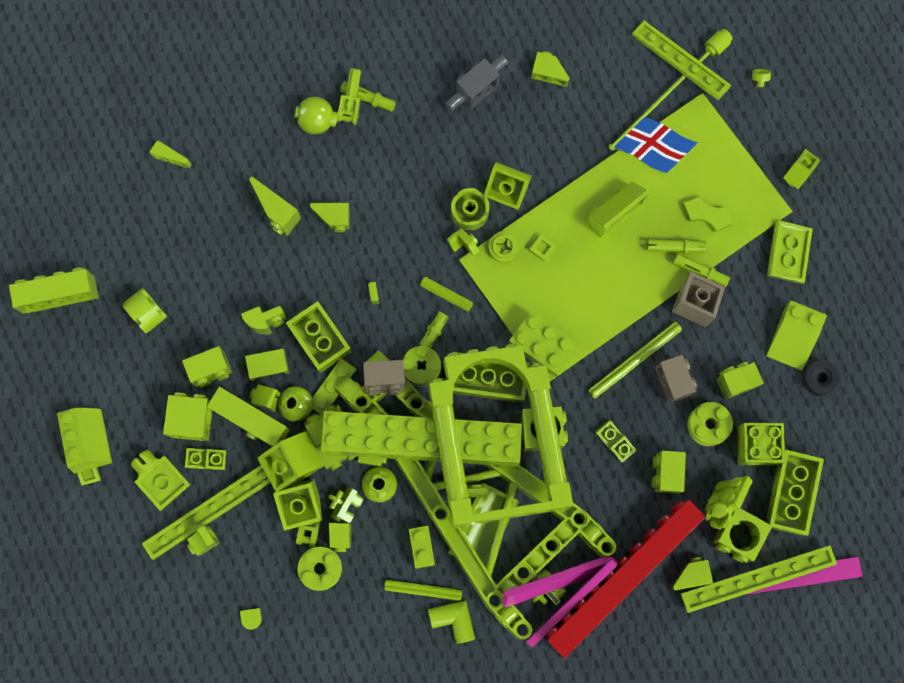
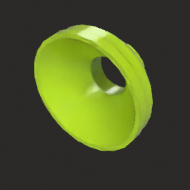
M290 387L280 395L278 408L284 418L289 421L298 422L309 416L313 408V400L306 389ZM293 397L296 399V406L290 409L287 406V401Z
M376 467L369 470L362 480V490L365 496L374 502L389 500L397 489L395 475L384 467ZM377 478H381L385 482V486L381 490L373 487V482Z

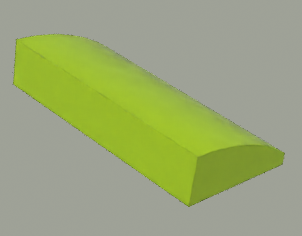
M483 483L484 488H488V497H476L472 505L473 514L500 510L507 494ZM513 499L511 508L517 507L519 503L517 499ZM509 518V519L507 520L506 527H507V525H508V523H509V521H510L511 518ZM499 520L461 526V530L485 568Z

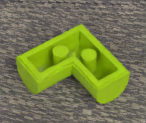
M466 600L428 609L432 629L452 624L456 644L475 640Z

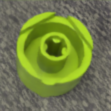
M467 188L458 192L451 203V216L454 223L459 228L467 231L479 229L486 223L489 215V201L487 197L474 188ZM468 207H471V209L473 210V212H469V211L467 210Z
M144 288L137 291L122 304L123 308L146 334L167 317Z
M422 345L414 347L406 353L403 358L404 376L412 385L426 387L429 383H432V380L439 378L441 361L433 349ZM425 363V370H418V364Z

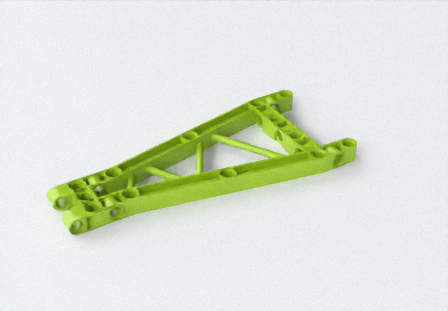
M378 350L366 362L389 360ZM349 377L335 389L356 413L388 415L378 405V402L388 392L381 393L379 396H369V394H365L364 386L361 387ZM405 377L404 392L395 395L401 402L402 407L415 417L433 418L431 402L425 399ZM361 398L367 402L362 407L356 404V401ZM413 401H419L421 403V407L415 409L411 406V403ZM394 459L487 609L518 640L528 638L531 635L532 628L514 605L504 608L502 599L505 591L527 584L576 535L600 557L611 556L616 551L615 542L607 535L603 528L583 509L573 503L574 506L569 509L550 512L562 520V522L496 585L491 576L508 519L499 520L485 568L461 528H452L450 511L437 491L445 489V482H431L436 461H428L425 471L418 460ZM484 465L490 470L465 476L466 484L498 476L507 481L510 485L503 509L511 508L516 488L536 503L549 502L546 484L520 465L518 467ZM442 510L445 512L446 517L442 520L437 519L435 512ZM575 515H580L583 518L582 524L575 523ZM548 541L555 544L554 551L547 550L546 543ZM603 543L610 546L609 553L602 551L601 546ZM520 568L527 571L528 575L525 579L518 576ZM490 596L498 597V606H492L489 603ZM519 625L526 627L527 633L525 636H520L517 633Z

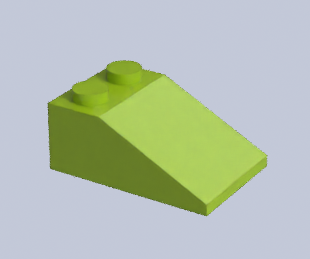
M251 176L249 180L271 222L272 229L279 235L283 233L288 236L301 219L298 210Z
M794 301L787 303L766 357L802 371L821 333L827 315Z

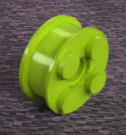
M707 402L699 405L691 412L687 428L691 438L702 446H715L729 437L733 428V420L731 414L723 405ZM706 420H711L714 423L713 429L706 427Z
M326 547L309 549L302 555L298 563L300 580L306 587L316 591H323L334 586L342 573V564L339 556L333 550ZM317 563L325 565L326 570L323 574L315 572V565Z

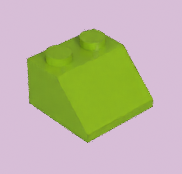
M314 479L296 483L273 493L284 531L322 521L320 496Z

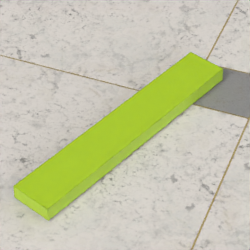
M645 20L632 33V36L715 99L719 100L730 88L731 84Z

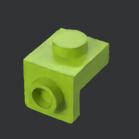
M462 228L447 239L454 252L462 246L473 256L479 252L476 238L472 234L468 235Z

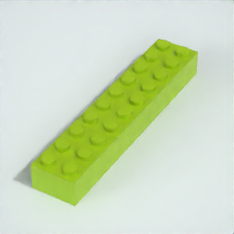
M324 411L322 454L441 462L433 418ZM455 420L463 463L518 467L521 454L522 424Z

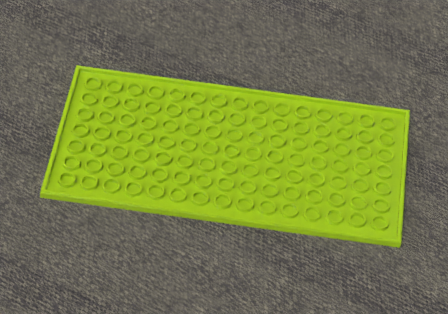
M703 93L659 122L684 138L698 142L667 174L650 168L627 153L617 151L500 231L513 234L519 242V251L513 260L503 262L497 261L492 257L489 251L491 238L478 246L479 252L473 256L471 253H468L459 259L512 335H514L532 310L579 342L557 376L681 290L690 271L673 264L678 253L707 267H715L775 225V221L782 220L793 212ZM633 181L649 192L645 203L602 238L587 222L589 211L595 206L598 208L604 204L602 201L610 194L614 196L618 193L617 189L622 184L626 183L628 185ZM701 196L712 207H726L733 225L714 232L711 226L703 221H690L683 203ZM540 235H543L556 245L545 262L529 251ZM648 239L706 241V246H698L706 248V252H688V254H684V252L648 251L647 246H656L655 244H648ZM507 240L503 245H498L501 248L500 254H502L504 250H509V248L507 247ZM548 373L549 382L556 378Z

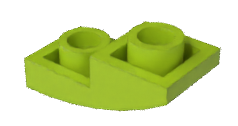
M611 420L606 421L595 431V434L621 463L636 451L634 446L621 434Z
M186 448L184 468L225 470L226 450Z

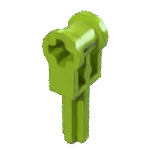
M350 69L346 95H341L337 122L342 120L352 122L353 125L357 124L361 98L357 97L361 70Z

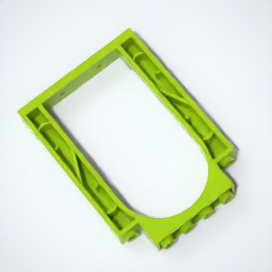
M509 344L501 349H498L496 346L486 348V351L481 352L474 349L467 351V354L461 355L458 352L448 354L443 361L446 381L443 378L432 380V383L428 385L452 528L573 507L570 484L566 478L549 391L551 387L547 366H541L540 363L529 365V368H527L523 345L517 346V344ZM482 363L504 365L513 370L524 382L529 395L549 502L473 514L452 406L455 382L464 371L472 366Z

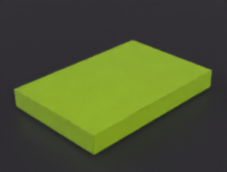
M780 220L775 221L767 276L799 284L805 283L812 228Z

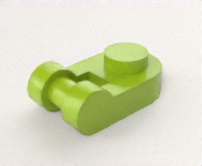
M320 521L300 526L296 544H308L309 547H316ZM305 530L312 531L311 537L304 536Z

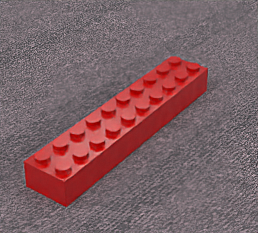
M690 500L676 502L671 507L673 512L670 515L662 516L657 521L659 526L656 529H649L643 535L645 540L642 543H635L629 549L631 554L628 557L622 556L617 561L618 567L614 571L612 570L600 585L598 584L589 592L590 595L586 599L583 598L575 606L576 609L572 613L569 612L565 615L557 627L554 626L546 634L545 640L563 658H566L706 517Z

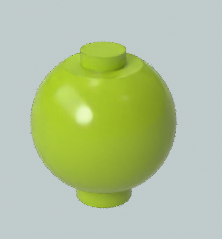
M320 97L306 98L300 103L299 107L296 106L294 118H297L300 128L306 133L314 135L324 133L330 126L335 127L338 112L332 111L331 105Z

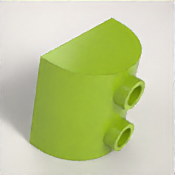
M496 162L484 195L489 199L519 210L532 176Z

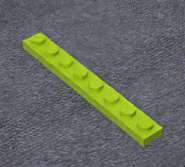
M260 465L143 542L142 545L151 559L155 560L196 533L197 529L208 525L270 484L271 482L263 467Z
M829 545L681 593L680 595L686 612L690 613L837 565V562Z

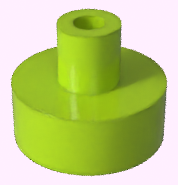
M755 69L752 71V80L757 81V87H764V82L771 79V71Z

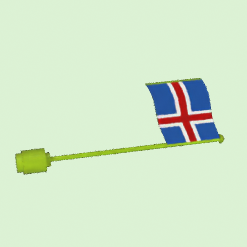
M725 29L717 31L705 43L706 53L698 61L702 62L708 55L718 57L731 44L732 35ZM686 76L680 77L613 144H609V149H617L627 153L650 168L667 174L698 142L684 138L664 124L649 119L646 116Z

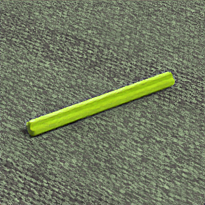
M677 322L671 324L588 390L589 394L594 399L681 332V326Z

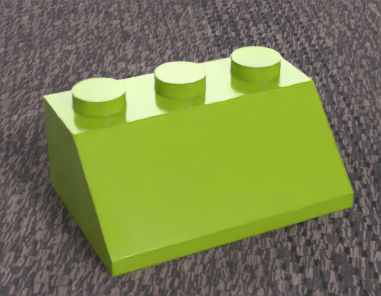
M633 181L628 185L626 183L622 184L617 189L618 193L614 196L610 194L602 201L604 203L599 208L595 206L589 211L587 222L602 238L645 203L649 195L645 188Z
M73 408L57 413L67 467L74 474L112 463L101 409Z

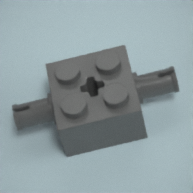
M499 55L491 64L485 58L482 61H476L468 73L464 72L457 78L456 94L445 102L447 108L453 112L455 108L464 102L470 109H473L499 86L500 74L498 72L508 65L507 59L503 55Z

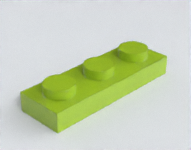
M340 359L312 398V409L322 414L327 407L332 406L339 396L335 389L348 377L352 378L357 369L343 359Z

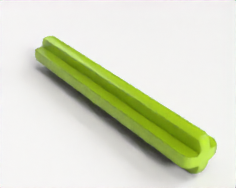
M392 580L385 581L384 589L386 591L458 601L462 598V591L457 589Z

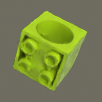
M174 393V396L168 395L163 434L170 438L209 442L212 410L207 407L210 402L209 398L194 394L192 398L186 396L185 393Z
M553 407L560 447L562 449L568 443L567 431L563 429V425L566 423V412H562V407ZM522 409L520 414L523 452L539 451L537 437L533 436L531 432V423L534 424L532 410Z
M743 423L737 426L738 465H779L785 463L784 423Z
M307 431L280 441L258 457L276 492L303 481L325 466Z
M740 508L732 513L728 526L718 530L712 543L716 544L715 548L723 553H732V558L741 563L755 561L772 526ZM742 522L749 527L752 541L749 547L740 548L739 550L732 544L730 530L732 526Z

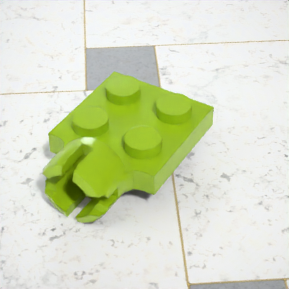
M145 450L139 454L146 462L145 464L140 458H135L131 463V466L139 475L135 483L154 505L162 511L191 484L166 456L157 459L151 451Z
M749 476L737 477L728 481H720L716 484L715 490L704 510L707 513L706 521L710 520L709 523L713 528L724 529L728 526L732 513L740 509L753 482Z

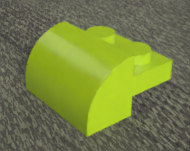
M281 306L264 313L260 307H256L241 314L250 329L260 335L272 334L270 326H281L284 324V320L287 319Z

